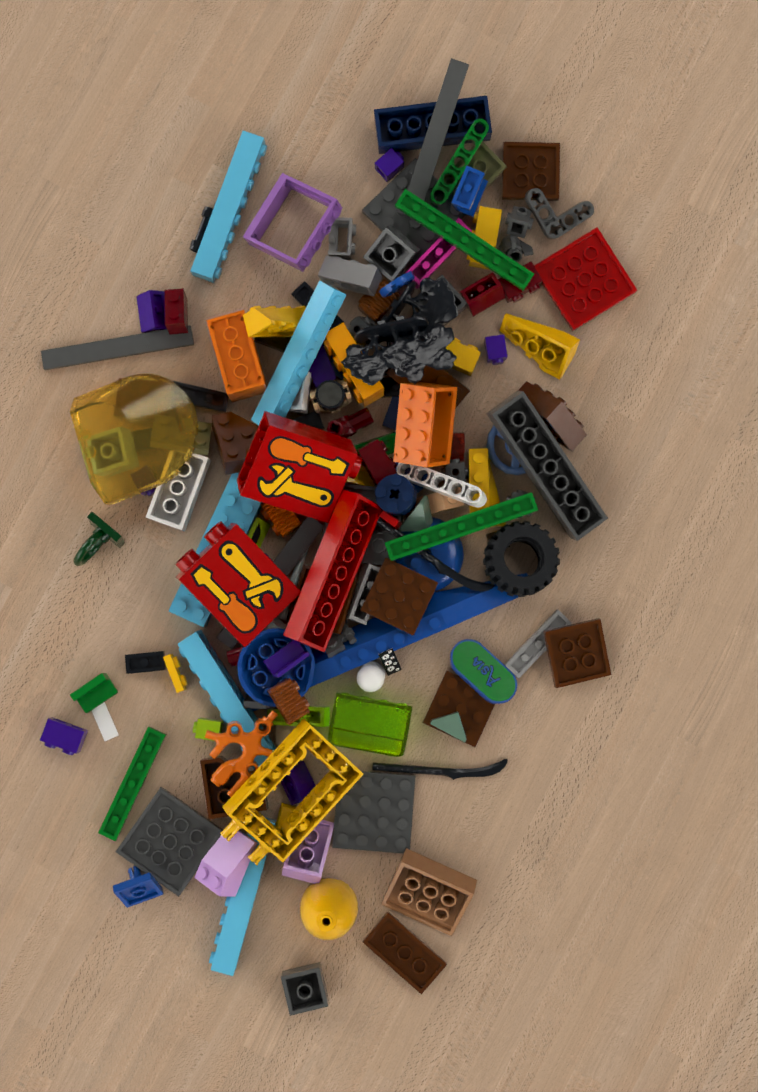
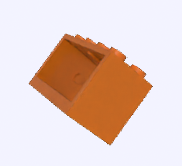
M244 310L206 320L225 389L232 402L264 394L267 388L253 337H248L243 318Z
M417 382L416 384L400 383L393 462L421 467L450 464L458 387L427 382Z

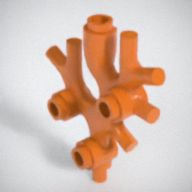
M274 710L267 717L263 716V718L257 719L254 724L255 729L251 732H244L241 723L238 721L229 722L226 727L227 731L224 733L206 731L205 738L216 742L215 748L209 753L214 759L230 743H238L243 749L242 755L239 758L224 762L211 775L212 778L210 780L217 787H220L235 772L241 774L239 780L227 792L230 797L258 769L259 765L254 761V758L258 755L269 757L273 750L262 747L261 740L263 736L270 733L271 727L274 724L273 721L278 716ZM265 724L266 726L265 728L260 729L259 725ZM233 726L238 727V730L233 732L231 731V728ZM250 766L255 767L253 771L248 770Z

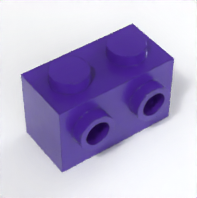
M51 717L47 719L40 741L45 742L44 745L49 748L55 749L59 747L63 749V753L74 755V753L81 752L88 730Z

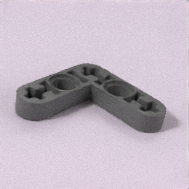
M533 188L525 194L527 205L532 210L543 233L549 239H556L594 213L593 204L589 201H582L557 217L540 189ZM532 193H537L538 197L536 199L538 203L543 202L544 205L538 206L535 209L534 206H537L538 204L535 200L531 201L530 198L532 197ZM582 205L588 207L587 214L582 213L577 216L576 213L583 209ZM542 208L548 210V217L546 219H542L539 216V211ZM568 214L573 217V223L570 226L564 222V218ZM559 224L562 226L555 231L556 234H550V226L556 227Z

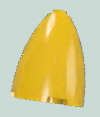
M322 878L320 883H312L303 893L300 902V916L303 925L310 934L322 940H334L345 935L354 925L358 914V901L352 888L344 881L333 878Z

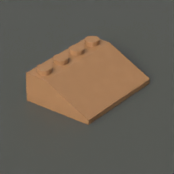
M406 848L381 905L452 936L474 895L477 880Z

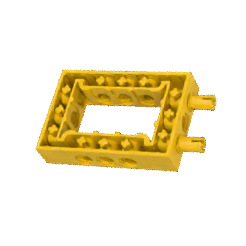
M303 719L223 805V809L231 817L232 821L220 834L227 838V841H230L241 828L245 829L260 843L248 856L255 865H258L268 852L284 862L362 777L363 773L310 723ZM307 748L330 771L277 828L255 808L260 807L272 790L275 791L280 781L291 773V769L306 757Z

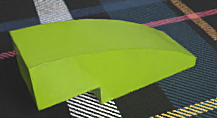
M309 706L310 712L290 725L285 722L278 709H268L267 716L272 710L278 714L273 721V725L297 726L305 719L313 727H327L330 722V707Z

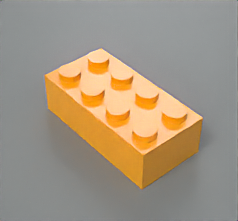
M344 322L329 330L323 341L325 351L328 356H333V363L338 372H343V380L347 382L348 388H353V396L357 403H362L366 407L383 397L384 387L380 381L371 386L363 382L362 379L352 376L350 369L344 368V365L341 363L347 357L346 349L352 344L357 345Z

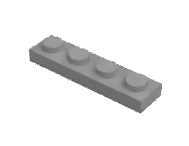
M557 609L504 665L517 678H520L547 650L543 631L571 625L572 623Z

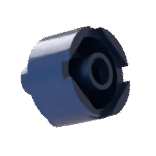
M394 474L386 476L378 483L375 489V498L377 504L384 511L391 515L403 516L415 507L417 490L407 478ZM395 492H398V499L394 498Z

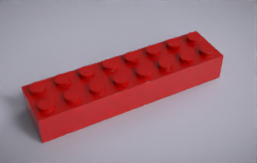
M342 490L283 636L325 653L379 515L382 512L378 504L359 493Z

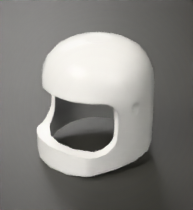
M375 661L363 664L357 673V684L366 692L379 690L384 684L385 668Z

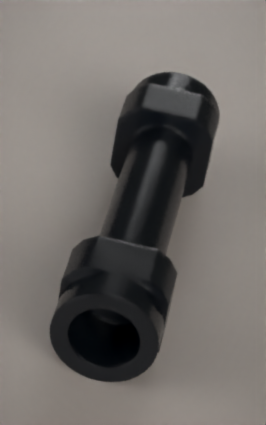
M204 207L201 214L203 218L195 240L192 239L189 249L195 253L198 252L213 211L210 207Z

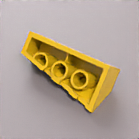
M251 307L250 311L243 315L248 337H291L306 307Z
M488 448L468 449L467 452L468 483L479 487L487 496L485 505L480 508L468 505V514L500 503L488 458ZM480 493L475 494L472 500H477L480 497ZM506 522L497 524L492 527H503L506 525Z

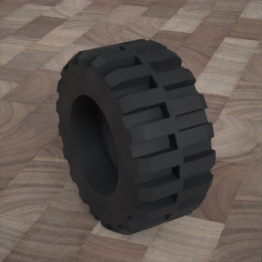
M519 521L512 522L510 525L503 526L488 541V545L483 553L485 554L483 565H486V570L484 571L486 576H490L491 584H496L498 586L497 590L500 592L505 591L509 596H530L541 591L553 581L552 578L558 572L557 566L560 565V559L557 558L560 552L559 548L554 546L556 543L554 537L550 539L548 536L550 532L546 529L541 530V525L536 523L531 525L530 521H523L522 523H519ZM523 542L533 548L538 558V566L533 574L521 577L508 569L505 564L504 553L510 544Z

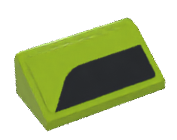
M257 517L251 526L248 536L259 548L270 528V524Z

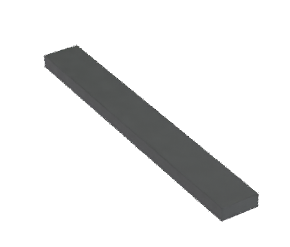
M452 58L408 191L423 201L425 200L469 64Z
M189 325L188 333L169 335L166 329L42 350L41 356L43 369L51 370L194 345L192 328Z
M306 517L273 563L288 576L324 526L314 518ZM224 627L216 637L231 649L238 642Z

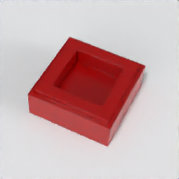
M382 511L379 515L396 529L401 526V522L388 512Z

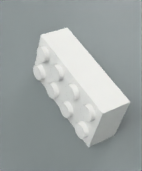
M170 450L146 518L185 532L211 460L200 454Z

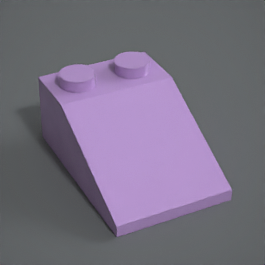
M322 820L285 860L282 876L313 884L320 883L334 829L333 822Z
M240 830L230 841H227V838H224L222 835L201 860L194 877L218 896L236 897L250 863L248 856L257 846L256 841Z

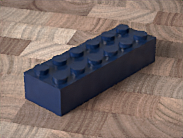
M487 96L458 99L443 146L460 144L472 123L477 119H484L489 125V130L483 141L491 140L492 128ZM436 102L374 109L379 154H385L391 148L395 152L421 149ZM476 124L474 126L476 133L482 134L484 132L483 125ZM465 141L464 144H466V143H473V142H472V141Z

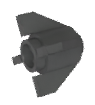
M513 235L504 237L498 247L499 251L516 262L522 259L523 254L524 256L534 255L530 245Z

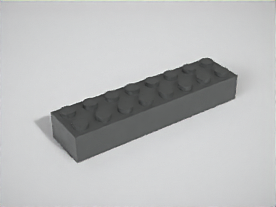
M516 391L486 413L571 539L580 540L608 519L524 391Z

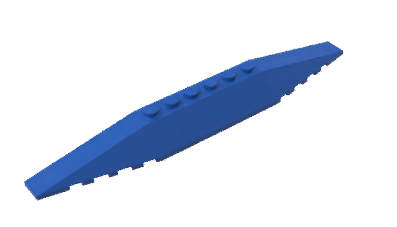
M527 573L519 574L517 576L526 577L528 575ZM494 584L495 586L492 589L484 592L473 591L465 586L434 592L413 636L377 618L368 620L366 625H356L352 629L357 641L354 644H350L349 641L343 643L346 649L335 656L328 658L326 653L311 648L315 660V669L310 687L380 658L378 654L391 648L396 651L518 598V595L509 596L505 591L500 592L497 590L498 586Z

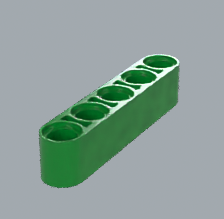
M484 119L475 120L465 134L430 193V200L433 204L441 205L448 199L465 171L466 166H468L489 130V125ZM476 124L483 125L484 132L482 134L475 132L474 126ZM465 141H472L474 149L471 151L466 150L464 147ZM457 157L462 158L464 161V165L461 168L456 167L454 164V159ZM446 174L453 176V184L448 185L444 182ZM435 191L443 193L444 198L442 201L434 199Z

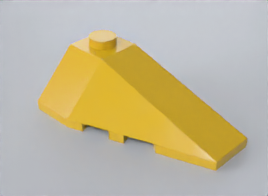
M507 313L504 315L499 330L515 346H520L526 352V356L529 359L533 358L539 364V368L559 380L573 359L580 339L564 331Z

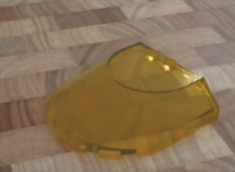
M154 374L132 375L73 399L70 414L89 480L104 504H115L168 482L181 472L180 468L186 461L190 460L193 454L195 435H198V420L194 405L186 392L167 378Z

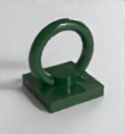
M93 512L87 516V519L96 529L92 532L93 535L86 540L76 553L73 561L76 566L85 564L94 556L103 543L106 544L109 540L119 548L125 544L122 536Z

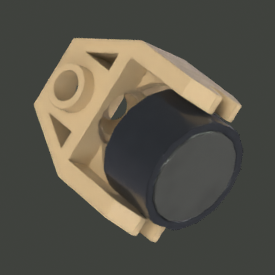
M326 380L320 383L316 390L310 391L309 394L316 414L329 412L330 414H336L341 411V408L352 402L347 382L344 380L339 382Z

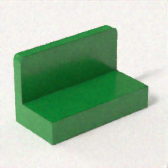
M101 673L71 693L70 696L73 701L79 702L85 713H89L116 695L118 690L107 673Z

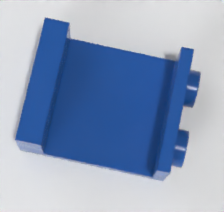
M466 166L451 202L455 210L474 217L488 183L484 179V172Z

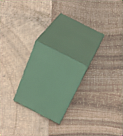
M424 495L401 526L402 532L420 531L431 526L433 520L429 500L426 495Z
M458 711L431 719V725L464 743L467 740Z

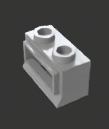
M338 217L335 219L329 233L328 256H339L343 259L351 260V254L355 255V243H352V236H356V224H353L352 218ZM338 228H348L347 252H337Z

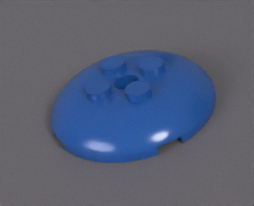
M432 517L433 522L431 526L443 523L445 521ZM404 531L402 533L408 535L417 531ZM460 538L428 548L435 558L454 571L460 572L464 558V550ZM418 553L398 558L396 563L438 582L435 591L445 588L453 581L452 578L439 574L435 566L426 559H423Z
M272 628L261 631L246 647L242 648L238 658L237 671L241 686L253 700L262 705L276 707L267 690L286 678L294 679L300 688L298 692L301 697H303L312 684L315 660L310 647L299 643L304 651H308L310 655L279 678L273 677L263 662L292 641V639L283 636L285 629Z

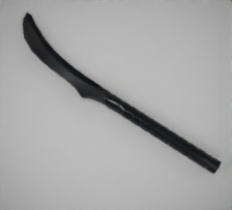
M379 517L377 524L396 538L405 536L400 530ZM426 550L416 552L434 565L439 574L452 578L466 588L484 592L489 591L495 586L490 583L478 582L459 574Z
M508 759L490 766L474 769L422 767L373 762V770L442 775L454 780L461 777L494 775L506 766Z

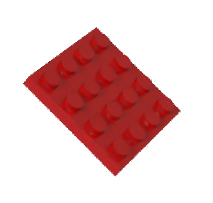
M598 227L534 265L543 280V286L572 332L638 291Z

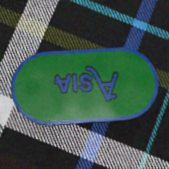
M465 639L458 642L451 650L450 664L454 672L487 702L504 704L513 698L517 691L515 675L481 643L476 640Z

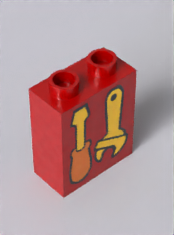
M264 411L237 477L240 496L328 523L347 478L354 479L358 475L362 458L358 456L350 439Z
M220 521L204 536L210 544L199 555L192 548L176 562L175 565L181 570L176 578L242 646L246 647L301 591L237 524L231 523L226 527Z

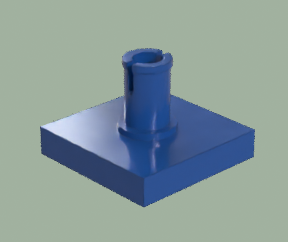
M136 866L133 867L134 871L132 868L128 869L130 880L113 885L114 894L127 908L163 895L161 885L149 872L141 875V870Z

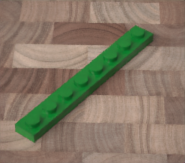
M407 189L403 191L394 207L520 290L524 291L533 277V272Z
M530 492L390 540L384 544L390 561L538 511V507L533 493Z

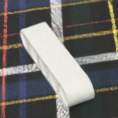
M404 463L397 465V473L415 485L476 508L484 506L487 501L486 494L477 486L426 467ZM411 468L410 473L405 475V470ZM428 474L427 479L421 481L422 476ZM445 480L444 486L438 488L439 482ZM462 487V491L459 494H455L456 489ZM480 493V497L473 501V496Z

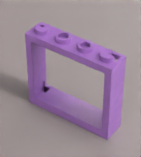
M282 173L246 230L243 238L249 245L303 272L311 263V258L315 252L321 247V243L330 232L335 219L340 216L342 206L336 198ZM291 189L328 207L296 259L260 242V239Z

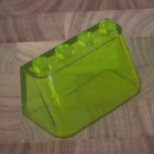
M336 692L328 741L334 746L394 757L403 756L413 706H408L405 703H392L383 699H370L367 696L359 697L345 692Z

